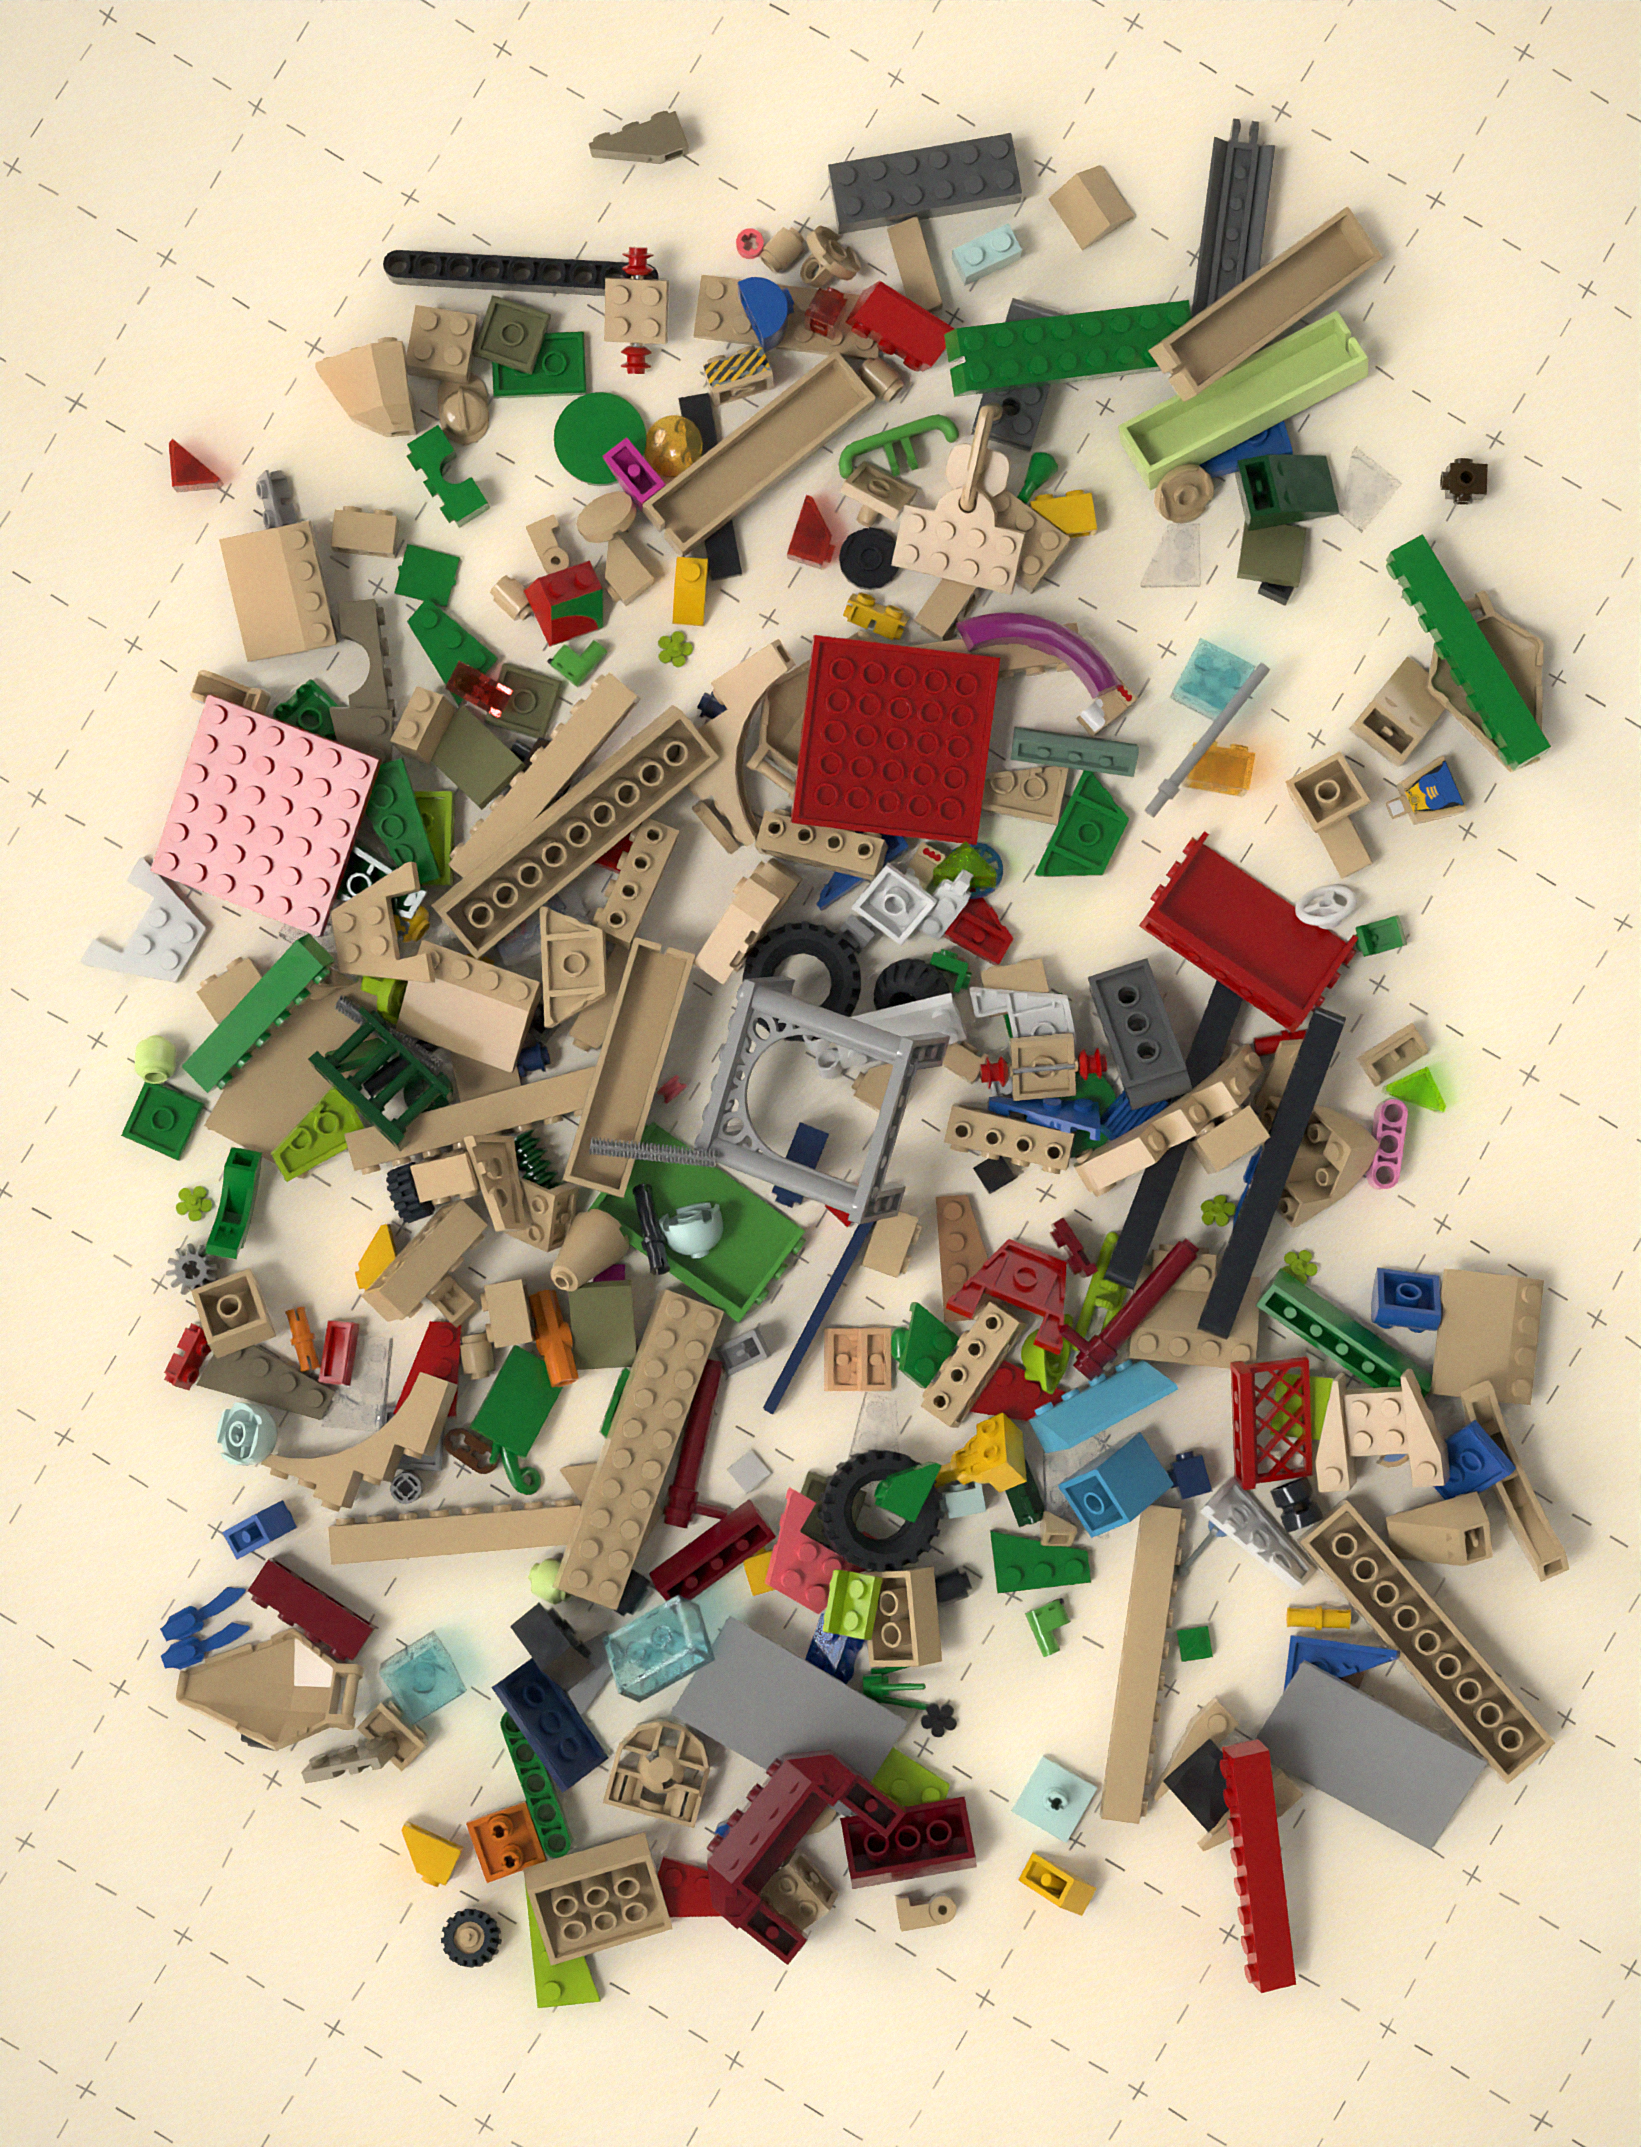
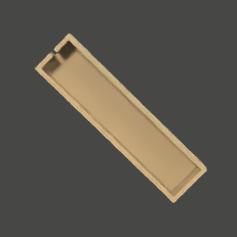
M1347 206L1148 351L1164 374L1168 371L1172 374L1168 380L1182 401L1185 402L1198 395L1383 257Z
M835 350L644 502L642 512L659 532L665 529V540L679 557H685L873 407L876 397L840 353Z
M638 937L633 939L562 1181L624 1198L635 1158L609 1157L608 1155L601 1156L600 1154L593 1155L592 1153L590 1155L591 1138L594 1137L595 1140L598 1137V1141L600 1137L601 1141L604 1138L607 1141L609 1138V1142L612 1139L615 1142L617 1139V1143L619 1140H621V1143L625 1140V1143L629 1141V1144L631 1141H633V1144L637 1141V1145L641 1141L695 958V954L671 947L667 948L665 955L659 953L661 944Z

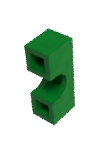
M436 425L407 444L411 453L406 455L415 471L422 469L427 477L423 483L432 498L438 495L444 505L439 508L448 523L455 521L460 528L490 509L487 500L472 477L459 484H452L443 479L442 472L445 465L456 458L457 455L439 425Z

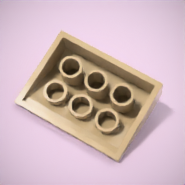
M311 520L219 539L247 662L336 645L339 642Z
M422 940L417 955L425 953L431 955L435 983L408 981L396 1031L513 1073L541 998L543 984Z
M1143 1265L1133 1294L1151 1274L1152 1266ZM1251 1276L1227 1340L1197 1329L1209 1292L1170 1289L1128 1338L1126 1357L1230 1369V1362L1243 1361L1245 1365L1254 1364L1258 1341L1259 1308L1256 1304L1260 1298V1277Z
M1444 1268L1441 1291V1320L1437 1329L1431 1394L1460 1397L1459 1392L1466 1390L1469 1386L1489 1380L1494 1388L1497 1402L1531 1405L1544 1280Z
M645 1832L523 1868L527 1892L551 1965L673 1929Z

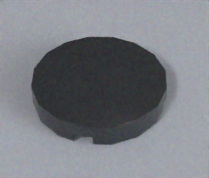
M872 527L863 528L850 534L842 544L839 554L840 569L846 580L857 588L869 591L883 588L892 582L899 570V567L891 565L896 545L893 537L881 529Z

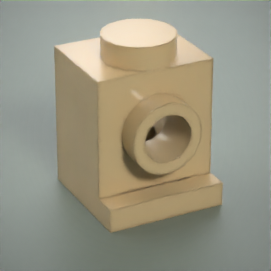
M962 1041L959 1045L955 1042L948 1044L942 1066L972 1084L980 1073V1064H985V1058L990 1056L984 1053L980 1058L976 1055L978 1049L969 1043Z

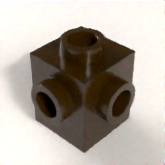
M1470 458L1454 459V463H1450L1440 475V490H1445V499H1451L1454 504L1458 505L1472 504V500H1483L1487 495L1488 464L1473 463V459Z

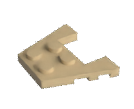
M405 863L331 911L340 973L435 983L431 955L425 953L400 959L391 898L421 891L416 863Z

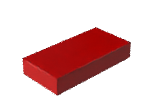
M328 1320L318 1382L344 1386L351 1385L360 1324Z

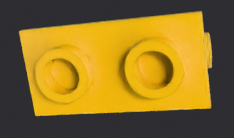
M852 593L848 603L853 604V607L847 604L843 616L848 618V622L868 629L871 619L875 620L877 623L873 630L874 633L892 641L894 638L900 640L904 628L899 627V625L905 627L910 618L904 615L902 609L893 605L885 607L875 603L876 599L865 593H858V595Z

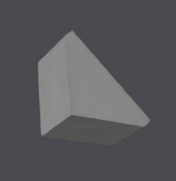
M758 1327L714 1348L720 1361L723 1362V1367L728 1376L772 1355Z

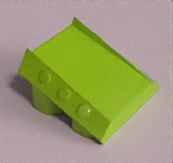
M1286 1373L1282 1378L1293 1385L1301 1375ZM1310 1376L1311 1438L1313 1440H1320L1334 1378ZM1280 1381L1274 1386L1275 1401L1277 1402L1289 1389ZM1294 1394L1283 1407L1294 1414L1302 1405L1301 1398ZM1280 1410L1271 1420V1426L1279 1431L1290 1417ZM1295 1423L1284 1436L1299 1438L1302 1434V1427Z

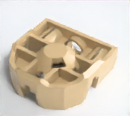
M653 1719L638 1723L618 1745L603 1803L694 1828L710 1772V1764L704 1741L690 1727L684 1724L673 1723L665 1719ZM663 1726L681 1731L677 1748L672 1745L671 1747L665 1746V1743H659ZM622 1749L641 1754L637 1769L618 1764ZM659 1750V1757L652 1761L646 1757L650 1752ZM686 1767L704 1771L701 1786L683 1782ZM625 1775H628L622 1799H620L619 1796L622 1789ZM670 1778L675 1780L673 1783L663 1786V1782L668 1781ZM643 1786L655 1793H667L665 1804L647 1798H640ZM686 1791H687V1792H689V1794H688V1798H687V1801H686V1805H685V1809H684V1812H683V1816H681V1815H680V1812H681V1808H682V1805H683L684 1797H685V1794H686Z

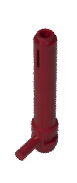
M1187 1238L1182 1242L1178 1241L1099 1335L1094 1334L1089 1341L1071 1326L1064 1324L1060 1328L1059 1334L1080 1351L1075 1357L1077 1360L1073 1366L1090 1381L1096 1376L1100 1377L1105 1371L1103 1367L1108 1362L1112 1363L1118 1356L1117 1351L1198 1258L1196 1254L1199 1252V1249Z
M707 1358L691 1402L673 1483L669 1485L666 1495L669 1497L668 1505H664L662 1515H665L663 1522L665 1524L688 1529L689 1521L693 1522L694 1514L720 1520L727 1516V1508L698 1502L699 1492L697 1491L725 1370L722 1368L723 1362Z

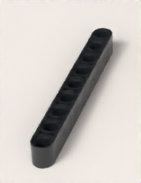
M393 250L387 253L383 260V268L388 279L394 284L409 286L605 296V278L609 275L617 273L623 278H631L632 276L622 269L629 262ZM401 261L406 264L405 270L401 273L396 274L390 271L391 266L395 262ZM427 263H433L437 266V270L432 275L421 273L422 267ZM647 264L648 266L653 268V271H651L647 275L651 276L655 280H659V275L656 268L650 264ZM458 265L468 267V272L462 277L452 274L453 269ZM493 266L499 269L498 275L494 278L489 279L483 276L484 270L488 267ZM520 268L530 271V275L525 280H517L514 278V273ZM550 270H557L561 273V277L555 282H549L545 279L546 273ZM580 272H589L592 275V279L585 284L575 280Z

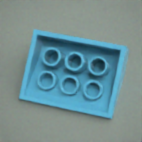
M1130 1358L1116 1365L1115 1369L1117 1372L1106 1377L1105 1373H1102L1100 1377L1096 1376L1092 1381L1089 1380L1090 1387L1079 1391L1078 1387L1064 1393L1061 1395L1063 1401L1055 1406L1048 1402L1035 1409L1036 1416L1028 1421L1045 1453L1070 1449L1178 1390L1176 1383L1144 1360L1133 1363Z

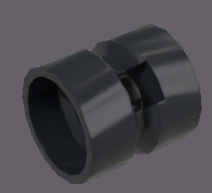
M1307 1476L1270 1490L1276 1508L1283 1510L1280 1518L1286 1533L1302 1529L1324 1518L1318 1501L1311 1499L1314 1491ZM1301 1503L1303 1509L1295 1511L1293 1506Z

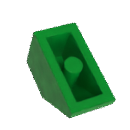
M928 1461L888 1475L886 1480L880 1481L875 1490L874 1497L877 1499L874 1505L906 1521L915 1523L942 1465Z

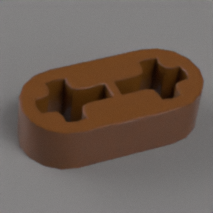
M455 1428L446 1434L444 1438L446 1451L479 1474H488L497 1468L499 1457L497 1462L492 1464L491 1467L485 1465L480 1468L478 1466L479 1459L472 1455L473 1451L475 1450L482 1455L486 1452L491 1454L492 1447L464 1428ZM460 1434H463L465 1436L464 1443L471 1447L469 1452L461 1447L454 1450L452 1448L454 1442L451 1440V1436L458 1437Z

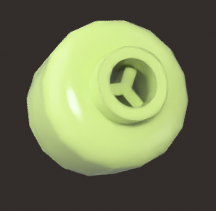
M152 1035L137 1044L134 1069L137 1075L145 1082L151 1084L163 1083L174 1074L176 1048L170 1041L162 1036Z
M547 1558L541 1564L535 1563L530 1570L528 1579L531 1581V1592L554 1605L562 1601L566 1602L571 1598L572 1594L552 1588L561 1562L553 1558Z

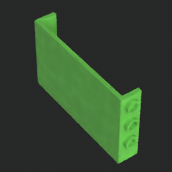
M652 1121L649 1126L645 1124L640 1145L644 1142V1146L647 1143L648 1146L651 1143L654 1146L656 1143V1147L659 1144L662 1147L664 1144V1148L666 1145H668V1148L672 1145L673 1149L675 1145L676 1149L678 1146H680V1149L684 1146V1150L686 1147L689 1150L688 1146ZM635 1158L624 1198L601 1192L587 1211L598 1209L610 1214L622 1225L619 1230L623 1237L628 1236L629 1244L647 1256V1252L643 1250L641 1244L644 1238L635 1198L632 1193V1189L635 1186L644 1184L645 1190L646 1184L652 1186L659 1220L667 1213L669 1219L677 1216L676 1209L691 1204L710 1202L711 1208H714L715 1204H719L724 1229L721 1239L714 1247L709 1249L708 1255L701 1258H691V1255H683L673 1251L667 1244L665 1250L670 1265L669 1273L717 1308L724 1311V1313L740 1323L753 1303L760 1306L770 1292L765 1288L772 1277L778 1281L788 1267L784 1260L789 1253L792 1252L796 1255L806 1242V1239L802 1237L805 1233L802 1228L791 1222L717 1167L711 1168L710 1166H692L691 1164L683 1165V1163L679 1164L678 1162L677 1164L674 1162L664 1163L663 1161L636 1160Z

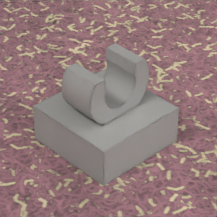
M853 914L848 917L837 931L848 946H851L858 955L875 936L870 930L872 923L863 916L858 920Z

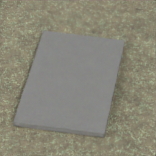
M732 1616L726 1619L725 1625L671 1711L673 1716L765 1770L768 1769L775 1758L782 1760L786 1754L831 1749L870 1781L873 1780L908 1723V1720ZM839 1800L834 1807L830 1804L827 1805L845 1817H850L853 1814V1811Z
M1303 1660L1299 1665L1294 1677L1255 1738L1259 1739L1269 1749L1270 1761L1273 1765L1430 1851L1435 1846L1436 1841L1478 1776L1486 1767L1488 1761L1306 1660Z

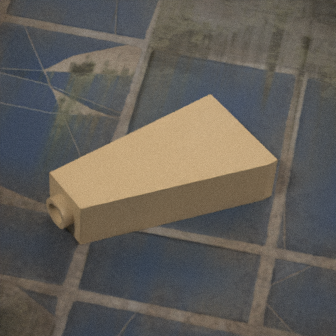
M615 945L606 962L608 995L581 1010L569 1033V1036L574 1038L572 1044L588 1053L591 1048L598 1051L602 1047L630 950L619 945Z

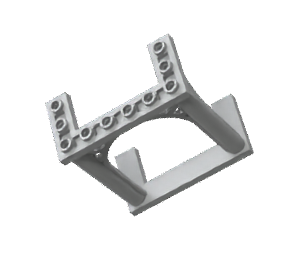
M786 976L744 979V982L737 991L736 999L738 1003L735 1013L732 1014L728 1022V1038L720 1050V1066L718 1073L711 1082L712 1094L709 1103L703 1110L702 1120L704 1122L700 1134H698L694 1141L693 1149L695 1148V1151H697L699 1148L700 1152L702 1148L703 1152L706 1149L709 1152L711 1149V1153L713 1150L717 1153L718 1150L716 1163L849 1213L848 1220L859 1225L898 1216L906 1186L896 1182L883 1184L916 1071L942 1066L951 1036L935 1032L901 1037L795 997L791 994L795 979ZM758 1018H763L769 1025L770 1035L766 1040L762 1039L756 1031ZM778 1023H786V1027L782 1032L779 1031ZM794 1035L815 1036L893 1065L859 1185L852 1184L777 1154L765 1144L755 1130L747 1103L749 1079L760 1056L779 1040ZM752 1041H754L756 1044L753 1053L749 1052ZM744 1072L745 1077L743 1080H741L742 1074ZM736 1099L739 1103L738 1110L732 1112ZM733 1118H739L743 1122V1124L728 1126L729 1121ZM750 1138L752 1140V1146L748 1145Z

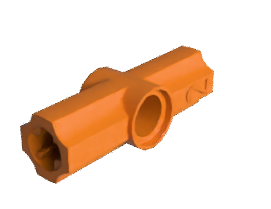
M549 1289L538 1291L528 1298L536 1326L534 1334L539 1354L544 1356L551 1387L568 1386L579 1379L571 1351L573 1346L571 1331L568 1323L563 1321L556 1291Z

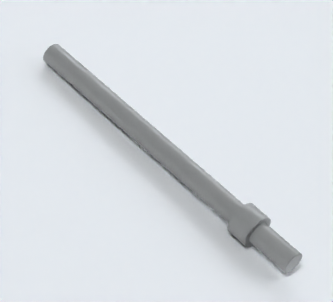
M1260 662L1171 777L1163 780L1157 788L1159 792L1144 810L1147 814L1154 818L1169 799L1173 800L1180 791L1178 788L1269 673L1270 668Z

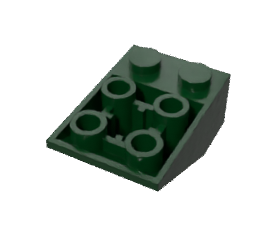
M1268 454L1237 460L1235 478L1248 531L1340 513L1326 455Z

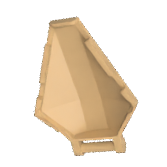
M1485 590L1475 593L1474 598L1466 600L1464 603L1470 612L1477 609L1482 611L1483 616L1475 619L1542 731L1543 686H1541L1543 641L1497 614ZM1433 646L1426 690L1509 772H1513L1510 765L1505 766L1498 755V745L1494 739H1489L1482 728L1483 720L1478 712L1474 713L1469 708L1466 702V696L1468 695L1461 685L1457 686L1450 675L1451 667L1446 659L1442 660L1438 656ZM1540 757L1537 758V759H1535L1534 761H1532V762L1526 764V765L1523 766V767H1526V766H1528V765H1531V764H1533V763H1536V762L1540 761Z
M863 630L847 638L879 643ZM810 660L784 674L763 697L761 701L759 746L746 763V766L752 771L754 769L758 770L789 793L788 797L793 800L795 782L766 762L763 757L766 755L768 759L796 778Z
M291 1628L272 1635L269 1641L252 1646L250 1643L205 1659V1664L185 1671L181 1670L176 1690V1700L180 1704L278 1751L328 1728L353 1730L356 1721L353 1714L359 1680L363 1678L364 1667L357 1664L336 1663L295 1628ZM341 1677H346L341 1714H337L341 1693Z

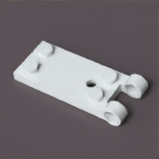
M951 993L849 1017L901 1037L941 1032L951 1036L948 1044L967 1039L964 1024ZM803 1035L807 1048L811 1052L819 1053L815 1058V1066L819 1075L824 1079L829 1080L838 1077L844 1068L878 1061L876 1058L836 1044L838 1050H826L830 1046V1041L821 1038L817 1041H811L814 1036ZM828 1062H835L829 1068H822Z

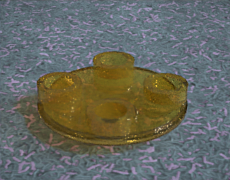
M678 415L663 417L656 421L646 434L647 440L644 453L646 461L656 473L662 476L677 477L702 457L703 444L701 434L694 422Z

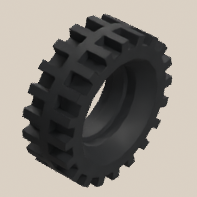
M802 921V923H786L784 926L772 929L760 941L758 940L755 943L754 948L745 961L742 983L744 979L774 977L775 970L780 963L792 955L807 954L815 956L825 964L831 978L829 995L819 1007L847 1017L852 1016L859 1000L862 981L860 966L854 951L843 940L842 936L827 929L824 925H815ZM758 1018L757 1023L770 1033L767 1022L763 1018ZM778 1023L779 1031L782 1032L785 1029L786 1023ZM803 1035L784 1038L790 1042L801 1041L805 1043ZM814 1036V1037L811 1039V1041L817 1040V1039H820V1038Z
M872 1449L861 1454L855 1453L845 1463L840 1462L836 1466L837 1471L825 1480L827 1487L824 1493H820L819 1500H822V1509L818 1511V1519H822L824 1529L821 1530L823 1536L829 1539L832 1544L830 1547L834 1552L839 1553L847 1562L864 1569L877 1572H885V1570L898 1571L903 1569L902 1566L909 1563L915 1564L919 1561L918 1557L923 1552L928 1553L932 1546L929 1544L934 1536H939L941 1531L937 1527L939 1519H944V1511H940L939 1501L943 1500L942 1493L937 1492L934 1485L937 1481H934L915 1523L905 1520L898 1532L888 1538L877 1540L868 1538L857 1529L852 1518L851 1508L856 1494L863 1486L870 1482L886 1480L888 1475L921 1463L914 1461L908 1455L889 1450Z

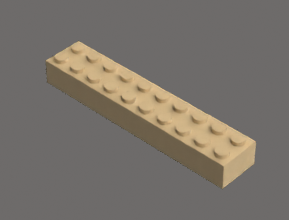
M672 705L431 906L477 960L719 757L683 711Z
M666 1289L659 1291L552 1588L617 1610L724 1311Z
M1344 1499L1324 1515L1322 1520L1316 1522L1296 1539L1384 1644L1391 1650L1400 1651L1398 1660L1479 1755L1488 1760L1487 1764L1503 1782L1509 1784L1555 1744L1552 1738L1349 1501Z

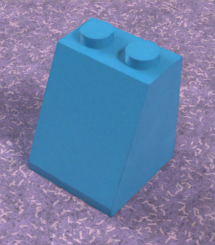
M1138 1432L1117 1442L1058 1484V1487L1090 1537L1093 1538L1131 1522L1174 1484L1141 1432Z

